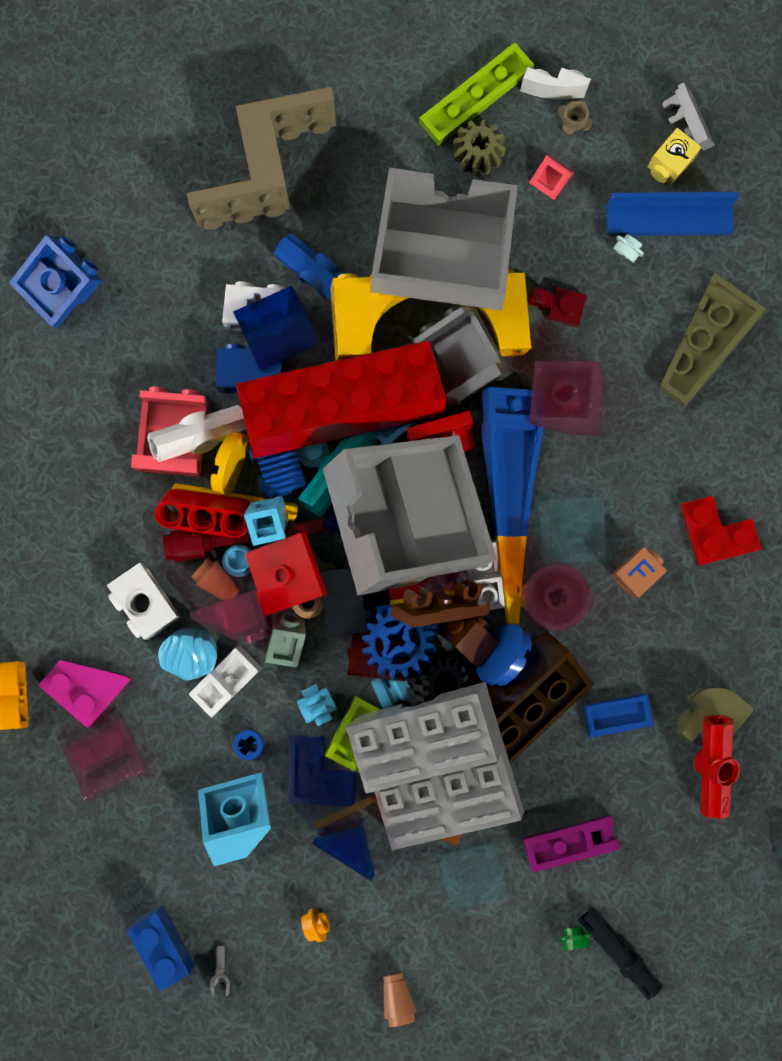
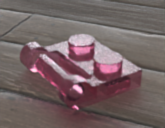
M121 719L63 748L86 802L98 798L99 793L135 775L140 777L149 772L125 719ZM128 753L131 763L93 782L88 775L89 772Z

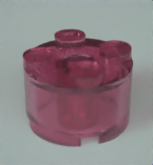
M552 564L540 568L527 578L521 590L520 600L523 613L532 624L543 630L560 631L574 627L586 617L591 607L592 594L580 571L566 564ZM557 590L558 597L562 598V602L552 605V599L548 596Z

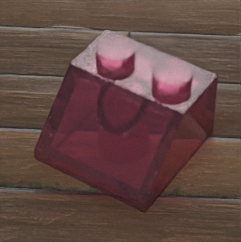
M536 361L529 423L568 435L600 436L605 372L601 362Z
M254 590L190 612L192 620L233 640L244 641L245 645H251L268 639L266 632L272 629L259 594Z

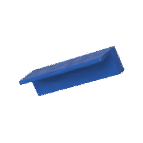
M739 192L612 193L606 204L607 236H626L627 234L630 236L731 235L734 232L733 205L739 199Z

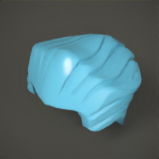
M197 628L178 629L165 639L159 648L158 658L160 666L165 671L182 680L197 679L211 673L217 660V646L213 636L206 630Z

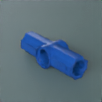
M292 233L285 236L274 251V257L297 274L301 283L304 284L306 282L317 291L316 295L320 296L321 294L331 302L330 287L332 280L341 275L337 265L324 254H316Z

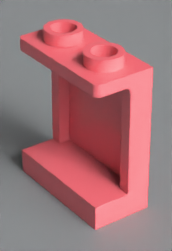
M149 387V391L140 390L139 398L142 400L137 455L132 454L131 468L137 472L201 477L203 454L194 455L192 452H188L158 462L152 456L147 437L148 433L179 424L184 417L200 411L205 412L207 415L208 401L205 396H201L199 391L190 389L181 390V394L169 393V389L163 387Z

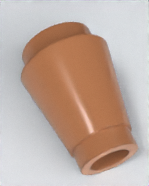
M207 558L191 576L197 582L196 586L224 600L227 604L241 590L218 561L213 562L210 558Z
M403 972L383 976L384 1019H388L389 1027H397L415 1022L414 1013L417 1010L403 977Z

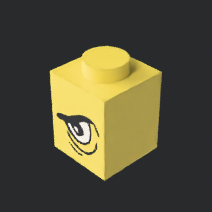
M676 128L654 154L647 167L651 169L652 176L658 182H667L672 186L695 159L702 147L679 128Z

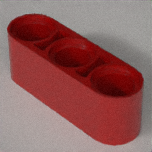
M171 489L163 495L157 504L154 516L158 524L168 529L239 538L248 531L244 514L250 502L238 497ZM167 505H173L179 512L171 511ZM199 509L208 511L211 517L202 515ZM231 514H237L241 516L244 521H237L233 519Z

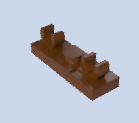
M470 580L469 586L457 582L455 595L453 596L445 593H435L432 597L431 591L423 587L419 588V594L406 589L403 595L404 603L393 604L391 616L413 628L485 616L489 614L490 604L479 599L482 593V584Z

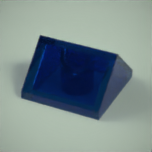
M365 818L318 829L312 843L313 845L372 881L375 876V861Z

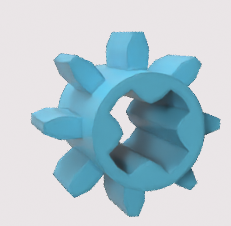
M317 684L301 691L304 698L298 700L297 704L307 724L315 720L317 726H320L333 719L330 713L337 710V707L327 687L319 690Z

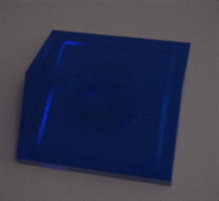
M292 285L233 311L260 371L319 345L305 309Z

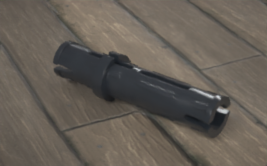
M591 907L589 909L590 913L586 911L578 919V922L591 933L595 941L621 969L619 972L624 978H629L647 1000L655 997L663 987L661 982L642 963L644 959L639 954H634L596 909Z

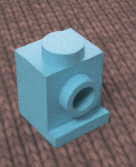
M279 496L250 503L244 517L253 546L285 539L286 534L284 530L289 518L283 497Z

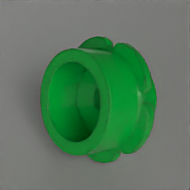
M583 927L563 929L564 936L558 938L559 941H562L563 951L590 947L588 937L591 936V933H584Z

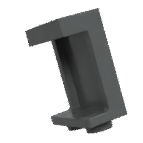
M459 304L444 313L446 317L438 323L434 321L423 326L419 330L420 335L413 339L414 344L429 340L440 379L448 392L445 394L448 407H457L482 393V389L491 387L512 374L476 308Z

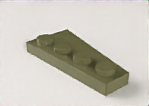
M714 272L659 390L685 408L761 318L766 308Z

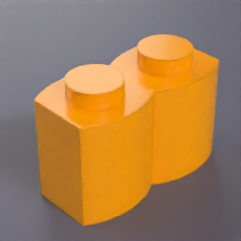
M20 661L0 663V730L28 728L26 663Z

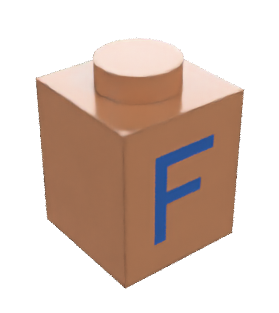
M643 547L638 549L610 576L632 599H636L645 593L667 570L662 566L664 561L654 550H647Z

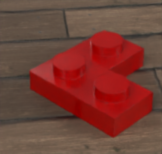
M713 496L680 504L697 566L762 550L753 518L722 526Z

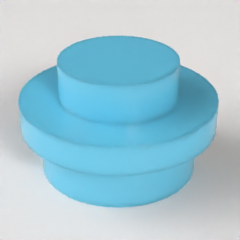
M325 442L298 448L297 454L304 466L317 468L321 458L329 454V448Z
M240 544L229 547L222 559L226 572L235 577L248 575L251 571L245 553L252 550Z

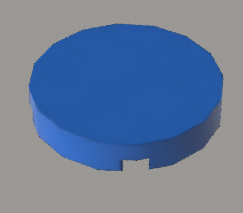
M507 624L492 634L499 644L478 668L476 667L479 678L489 686L507 684L520 673L526 664L527 659L524 656L526 650H531V636L518 624Z

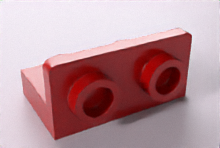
M470 411L406 428L407 442L459 435L464 452L473 450L476 446L471 432L473 420Z

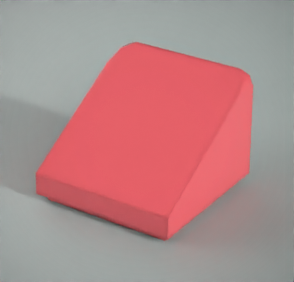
M549 154L545 156L529 183L555 200L575 172Z

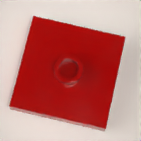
M306 532L295 534L245 553L266 616L327 595Z

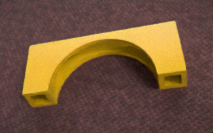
M508 269L502 310L475 307L503 357L525 355L531 349L525 273H514L513 269ZM347 273L339 275L338 278H333L330 292L335 361L370 354L372 336L377 322L390 308L409 298L371 292L372 274L370 277H357L356 274Z

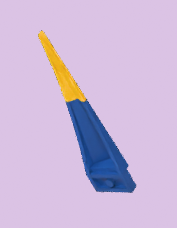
M487 387L482 389L483 422L480 423L499 570L502 577L507 624L519 625L528 522L545 425L543 391Z

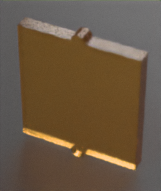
M376 796L368 797L316 822L318 829L377 802Z

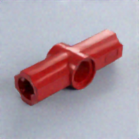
M712 714L704 717L703 745L694 761L696 772L702 775L701 814L707 818L724 819L730 817L731 785L734 784L740 773L739 763L732 758L733 719L726 715Z

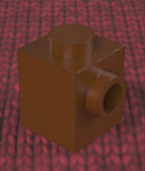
M480 616L449 621L439 633L457 652L477 668L499 644L487 631L490 625Z

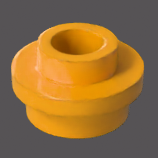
M312 908L301 918L302 930L309 942L316 941L320 943L326 940L330 925L324 912L320 913L317 908Z

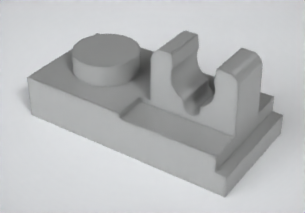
M683 82L678 85L679 89L675 91L676 94L665 100L662 105L665 110L679 107L677 114L669 118L670 123L678 125L686 121L689 127L684 129L685 134L699 144L704 151L713 147L715 143L692 91Z

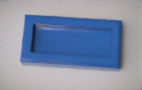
M647 693L582 705L589 738L654 726Z

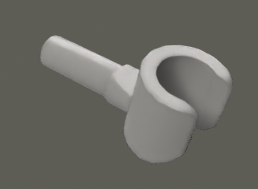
M216 946L215 976L210 981V992L213 997L214 986L219 982H223L226 985V997L230 993V981L225 976L224 969L225 946Z

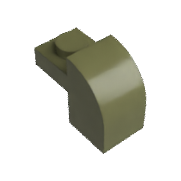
M716 687L700 688L691 692L685 698L695 707L693 710L690 708L686 709L676 721L679 727L675 730V733L683 740L693 742L703 730L704 717L714 714L726 715L732 718L733 734H735L753 712L754 708L739 695L728 689Z

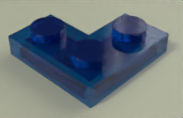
M289 736L288 803L355 805L356 771L324 769L325 736Z

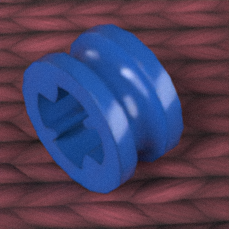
M244 730L235 737L233 742L235 754L243 760H253L258 757L264 747L261 735L254 730ZM252 736L256 739L253 744L258 745L257 750H250L245 754L241 751V748L244 746L239 745L240 740H246Z

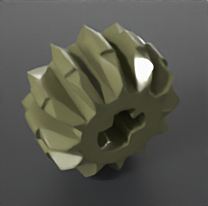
M485 119L480 122V126H476L471 120L468 122L467 129L459 128L458 138L453 140L452 147L456 150L453 155L454 160L462 161L460 166L462 171L472 166L473 176L477 175L479 168H482V171L487 175L490 173L491 166L495 168L500 166V158L506 152L505 146L502 145L504 144L505 137L504 134H496L498 129L496 124L487 128Z

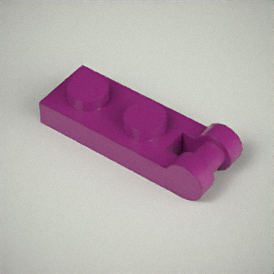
M608 814L523 837L532 873L620 849L618 837H614L612 826H614L612 815ZM599 831L602 841L593 843L591 832Z

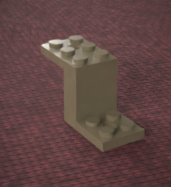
M331 87L236 106L251 180L188 192L189 206L198 227L204 226L205 229L212 230L223 225L222 222L235 220L236 223H247L254 219L253 216L266 214L268 217H276L282 215L285 212L284 210L290 209L276 138L282 137L284 140H292L299 137L300 133L312 131L315 134H322L328 132L331 127L336 126L334 97Z

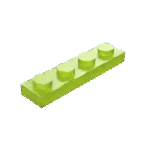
M514 42L419 117V124L435 143L440 146L455 134L460 127H464L522 81L527 68L534 69V63Z

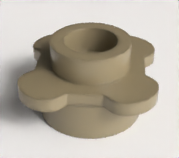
M573 101L567 106L562 105L559 107L557 115L562 119V131L566 135H572L574 131L581 129L587 131L591 128L592 120L588 118L589 110L585 102ZM572 116H577L578 119L573 120Z

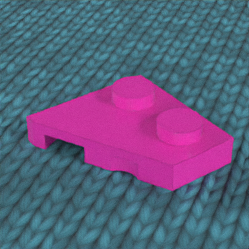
M60 660L38 686L85 727L90 728L129 683L131 678L126 675Z

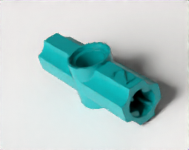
M373 432L343 438L333 453L326 454L321 458L317 474L298 498L300 503L315 515L322 517L332 503L323 468L344 449L375 446L378 442L377 436Z

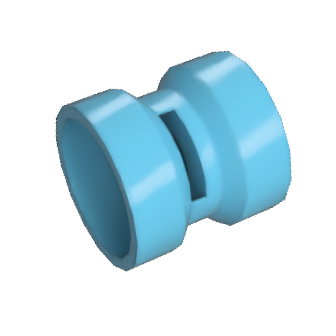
M398 674L396 681H392L390 676L385 679L379 677L371 681L383 709L394 706L397 701H407L413 697V695L407 694L406 688L410 687L403 674Z

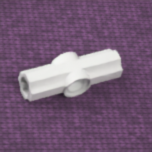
M236 405L208 415L200 411L184 417L179 424L148 433L147 439L152 456L158 462L188 452H192L194 455L203 454L215 448L230 433L233 434L234 431L246 434L247 429L242 408Z

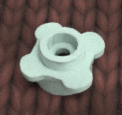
M628 234L625 238L617 236L616 240L618 242L613 248L617 253L624 255L632 263L635 262L638 256H643L644 253L640 250L642 244Z

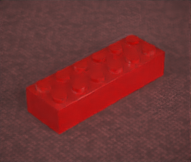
M429 340L236 383L254 459L443 416L445 413L446 395Z

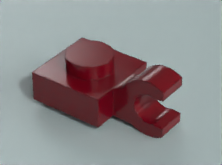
M534 287L528 305L549 310L548 320L578 327L587 295L556 287L552 295L544 289Z

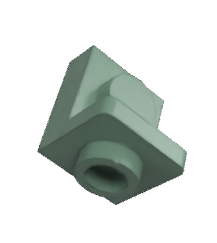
M273 613L272 629L265 653V663L298 667L306 636L304 618L293 613Z

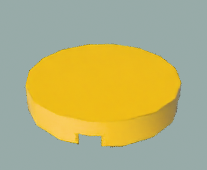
M234 431L233 434L227 435L222 442L215 458V465L219 466L218 473L211 475V488L214 493L227 496L236 486L248 452V437L246 434Z

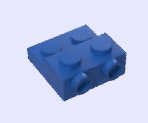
M45 235L9 282L51 327H59L77 304H84L103 281L96 274L99 271L98 267L87 258L81 259L74 252L77 249L76 244L63 235L60 237Z

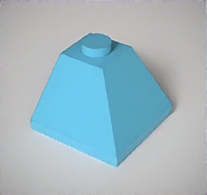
M262 772L198 790L202 839L213 865L218 866L246 858L271 829Z

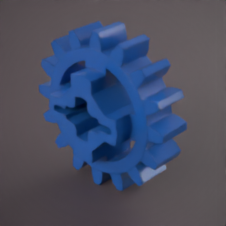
M388 608L387 617L383 618L378 613L376 614L378 623L376 625L367 624L371 635L362 636V640L369 646L362 649L366 657H371L367 663L372 669L379 666L377 670L379 676L383 677L389 672L392 681H396L398 674H403L407 681L410 680V671L412 670L419 675L422 674L419 666L421 663L431 664V660L426 654L436 650L433 644L428 643L435 639L433 631H426L430 625L412 628L392 617V608ZM416 630L420 635V647H417L413 642ZM403 640L405 642L403 647L397 645L394 648L393 646L395 641L400 643ZM378 641H381L384 645V649L381 652L382 657L378 653ZM410 659V661L406 663L398 664L401 661Z

